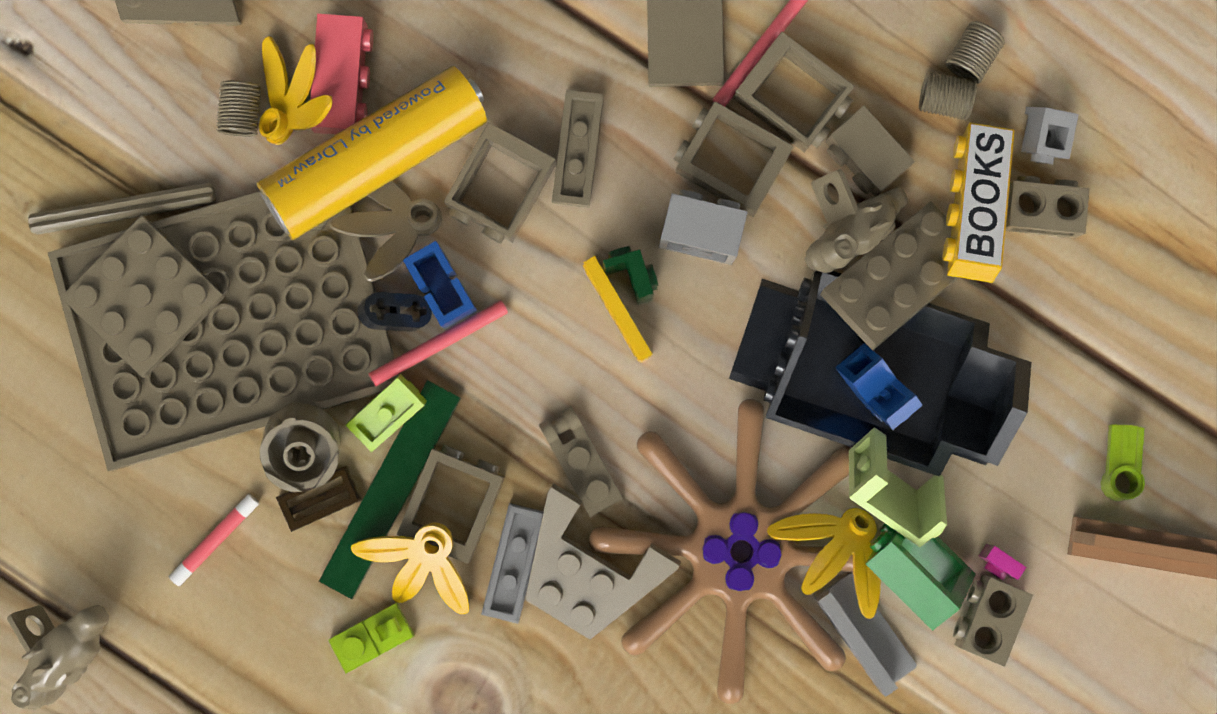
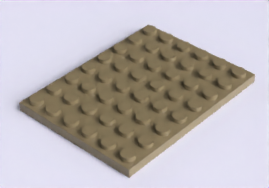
M260 191L151 222L226 297L146 378L141 377L60 298L108 471L118 470L265 427L274 413L291 402L309 404L324 410L380 393L400 375L398 374L376 387L368 373L392 361L395 357L387 330L367 328L358 317L357 311L360 302L369 295L376 293L374 283L364 278L368 262L361 238L337 232L330 227V222L334 218L353 213L352 206L347 207L295 240H292L280 227L263 200ZM126 230L48 252L59 296L61 297ZM376 302L375 305L370 307V312H375L378 319V317L382 316V311L378 309Z

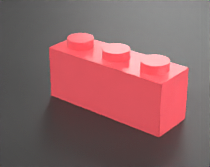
M317 14L315 37L316 67L311 86L310 100L322 95H331L332 107L322 122L310 128L314 133L336 135L367 116V104L362 103L363 89H368L370 85V67L365 66L366 51H372L373 30L368 29V25L363 17Z

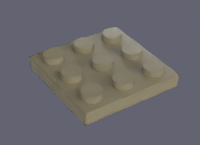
M141 215L60 298L141 377L146 378L226 296L147 218Z

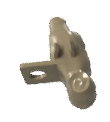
M841 169L812 181L813 190L827 224L823 226L826 229L824 234L814 241L806 251L805 262L807 266L814 271L829 273L835 269L845 267L858 255L870 252L895 229L896 215L908 202L905 191L897 187L856 204L845 174ZM829 183L833 184L838 191V203L834 202L828 194Z
M40 605L13 612L7 617L8 622L26 651L22 659H29L26 670L12 688L11 700L14 705L19 708L36 710L43 705L52 704L65 692L67 685L74 684L81 678L82 674L86 672L88 664L92 662L100 649V633L109 621V615L104 607L96 605L83 609L73 618L58 625L56 628L44 608ZM26 618L32 619L38 624L41 631L40 635H35L28 629Z

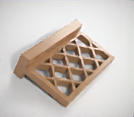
M1073 517L1068 555L1217 579V541L1078 517Z

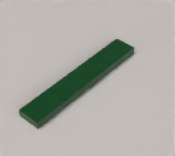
M427 380L420 393L427 400L426 404L403 424L318 581L350 599H354L374 562L356 556L351 550V545L367 538L388 536L419 479L431 450L435 449L462 399Z

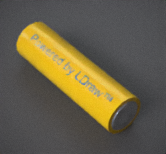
M450 66L257 181L260 194L283 231L292 240H295L486 124L487 117L481 104L484 101L483 95L472 79L467 80L460 70L455 66Z

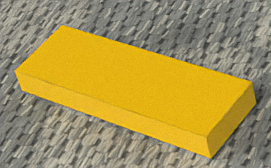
M593 256L584 261L583 269L636 360L642 363L652 357V352L597 258Z

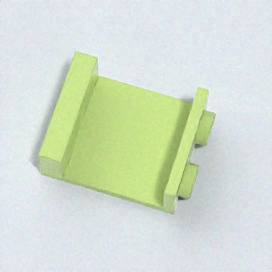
M875 427L849 450V498L918 547L923 546L931 538H936L943 532L947 526L944 478L942 475L940 477L934 475L916 490L890 472L887 468L886 435Z

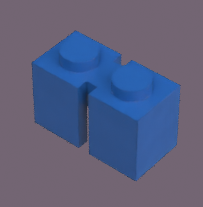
M437 241L403 259L418 288L424 294L432 291L433 295L429 293L424 298L442 328L446 330L478 311L462 282L457 277L451 280L457 274Z

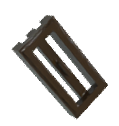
M347 466L335 470L333 476L326 482L328 483L342 477L344 484L293 507H289L287 501L315 489V487L303 489V492L288 491L276 497L291 532L362 501ZM348 491L349 498L295 521L294 514Z

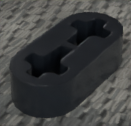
M376 292L369 295L360 302L357 311L362 324L374 330L416 331L427 325L432 316V310L424 297L416 294ZM377 302L378 309L390 310V313H386L377 319V314L370 312V307ZM412 306L413 311L419 312L420 316L413 320L412 315L400 314V311Z

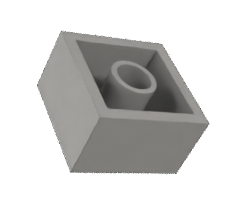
M680 190L679 195L672 193L659 248L732 265L737 258L748 211L739 210L740 204L730 200L718 199L717 204L702 201L703 195L696 192Z

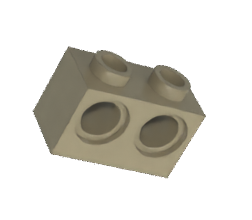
M1018 176L1017 181H1012L1009 187L1006 231L1077 238L1086 234L1090 188L1078 187V182L1073 180H1055L1053 185L1040 183L1039 177ZM1020 195H1026L1032 199L1034 203L1032 213H1026L1020 208ZM1058 199H1064L1070 204L1071 215L1069 217L1062 216L1058 212Z
M982 575L980 581L975 580L969 590L967 601L971 602L966 616H960L955 625L953 637L957 639L954 645L1005 667L1033 594L989 576ZM995 591H1002L1005 596V603L1001 609L992 611L989 606V598ZM987 626L991 632L990 641L984 646H977L974 639L975 633L979 628Z

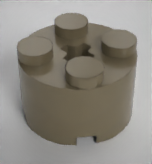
M291 402L278 410L265 426L260 447V459L267 478L279 488L291 492H303V489L312 487L316 489L324 485L333 476L337 468L340 448L339 426L327 412L313 405Z

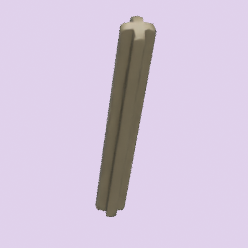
M203 183L32 213L28 217L31 232L38 235L140 217L141 215L147 216L210 205L216 202V194L213 185Z

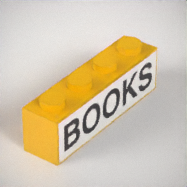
M969 122L963 136L957 135L953 158H958V169H954L952 172L949 188L950 192H955L954 203H950L946 217V226L952 227L951 238H946L942 255L943 261H948L947 276L993 283L1002 269L1015 131L1013 129Z

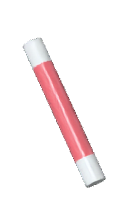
M247 494L169 575L170 580L177 586H181L260 503L251 494Z

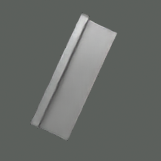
M851 573L847 574L814 597L879 692L886 697L898 689L895 682L914 670L917 665L878 609L875 616L871 619L862 615L856 595L854 575Z

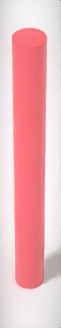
M808 0L788 1L712 99L714 102L726 107L742 82L779 34L785 31Z
M501 300L368 373L375 387L508 314L507 308Z

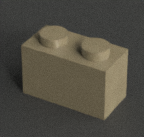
M862 106L826 140L829 146L827 152L831 158L840 166L847 165L855 174L852 177L853 181L865 194L871 192L874 196L879 195L915 162L865 106Z

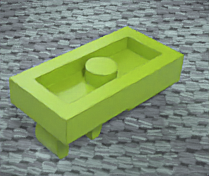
M400 374L353 416L345 426L373 452L426 404L427 400L419 393V390L410 380L407 381Z
M395 603L330 638L328 641L344 672L347 674L413 638L415 635L398 603Z

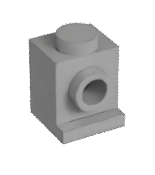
M1026 107L1025 114L1028 115L1021 152L1032 154L1030 161L1053 165L1054 158L1070 159L1079 114L1046 107Z

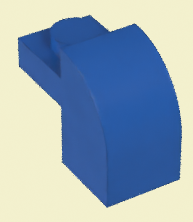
M865 343L835 367L865 407L880 422L886 423L892 430L907 420L922 406L917 396L894 376L883 358Z

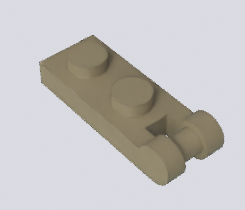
M570 406L562 411L563 415L551 422L547 419L538 425L578 497L583 501L582 504L588 515L592 517L622 500L623 497L574 409ZM571 428L576 438L563 445L558 435Z

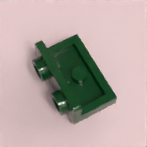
M630 246L608 252V259L603 260L605 274L610 275L627 269L637 304L652 301L653 291L658 290L657 286L659 285L653 265L645 266L641 250L631 251Z

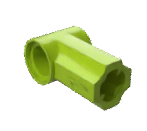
M1125 424L1109 425L1106 468L1100 484L1104 495L1111 500L1124 501L1134 499L1144 490L1145 479L1141 473L1145 430L1143 427ZM1119 473L1127 476L1130 483L1129 490L1125 494L1121 493L1115 485V480Z

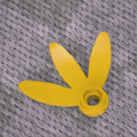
M267 36L262 41V58L271 108L262 114L259 121V131L269 143L280 145L291 136L293 130L310 129L322 122L332 107V96L322 95L303 104L309 94L315 74L316 50L314 44H309L305 47L288 89V76L283 56L271 36Z
M850 508L843 513L841 518L818 513L800 514L782 519L767 528V533L770 537L780 540L801 541L832 537L833 539L824 546L810 565L801 586L803 594L810 595L829 583L841 571L852 554L854 583L860 611L868 619L875 616L880 598L881 580L866 565L873 552L870 548V541L877 532L875 520L868 512L860 508Z
M437 522L424 525L417 531L415 538L380 536L363 539L351 545V550L356 556L369 561L396 562L409 559L398 573L392 586V598L395 602L403 603L413 598L422 588L429 571H431L434 584L443 601L459 614L469 612L466 588L456 568L447 557L453 548V538L450 530L445 525ZM428 540L435 541L438 544V546L431 545L430 543H428Z

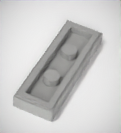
M509 503L481 615L519 623L544 511Z

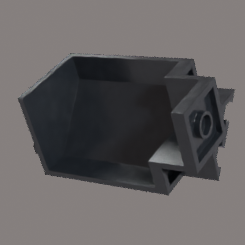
M814 271L811 279L803 278L799 291L765 279L761 280L729 379L765 391L763 401L769 403L765 418L853 447L875 427L886 435L887 459L939 477L952 454L983 465H987V463L999 465L1028 413L1032 362L987 347L990 323L929 303L873 350L883 358L894 376L912 391L922 403V406L907 420L892 430L886 423L880 422L865 407L835 368L865 343L820 295L823 289L838 278L841 273L835 271L829 273Z

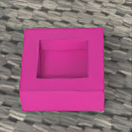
M986 544L978 555L987 562L984 569L1004 581L1006 576L1019 580L1027 568L994 545Z

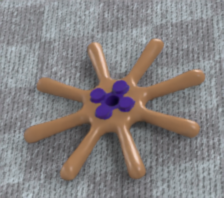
M755 399L742 401L738 408L736 489L734 496L725 503H716L708 498L658 433L649 431L638 438L637 449L639 453L695 512L697 525L692 533L686 536H676L600 526L593 529L589 536V545L597 553L645 555L652 543L672 556L685 557L693 566L694 573L688 584L624 633L621 640L622 647L630 655L638 656L646 651L702 597L716 595L724 601L726 605V619L717 695L726 704H736L744 695L746 612L750 603L756 599H766L774 604L825 670L836 671L844 665L846 660L844 650L792 596L785 586V576L789 569L795 566L810 567L824 546H801L792 540L774 539L768 535L767 528L782 519L799 515L849 476V450L851 448L841 447L781 504L775 507L763 506L756 498L755 489L765 411L762 403ZM739 540L747 541L751 547V553L744 561H736L730 554L731 546ZM852 554L841 571L853 572Z

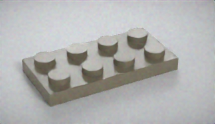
M930 201L821 292L820 295L872 350L878 347L959 278L947 276L948 261H943L942 259L946 238H951L952 228L951 226H946V216Z

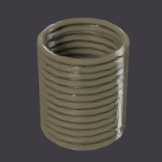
M978 21L970 22L947 58V68L959 78L975 80L977 84L981 83V80L1005 44L1004 37L989 25Z
M929 71L922 85L919 110L924 111V113L931 112L932 114H939V116L942 114L943 116H950V118L954 117V119L957 117V119L961 118V120L964 119L966 121L970 117L974 106L977 83L975 80L952 77L947 74L941 75L940 73H931Z
M230 80L221 82L219 89L220 99L218 100L220 102L218 104V122L216 125L218 128L216 130L219 133L233 136L250 137L257 135V127L259 126L257 124L259 122L258 112L260 111L258 108L260 107L259 100H261L259 97L261 96L260 90L262 88L257 84L245 81Z

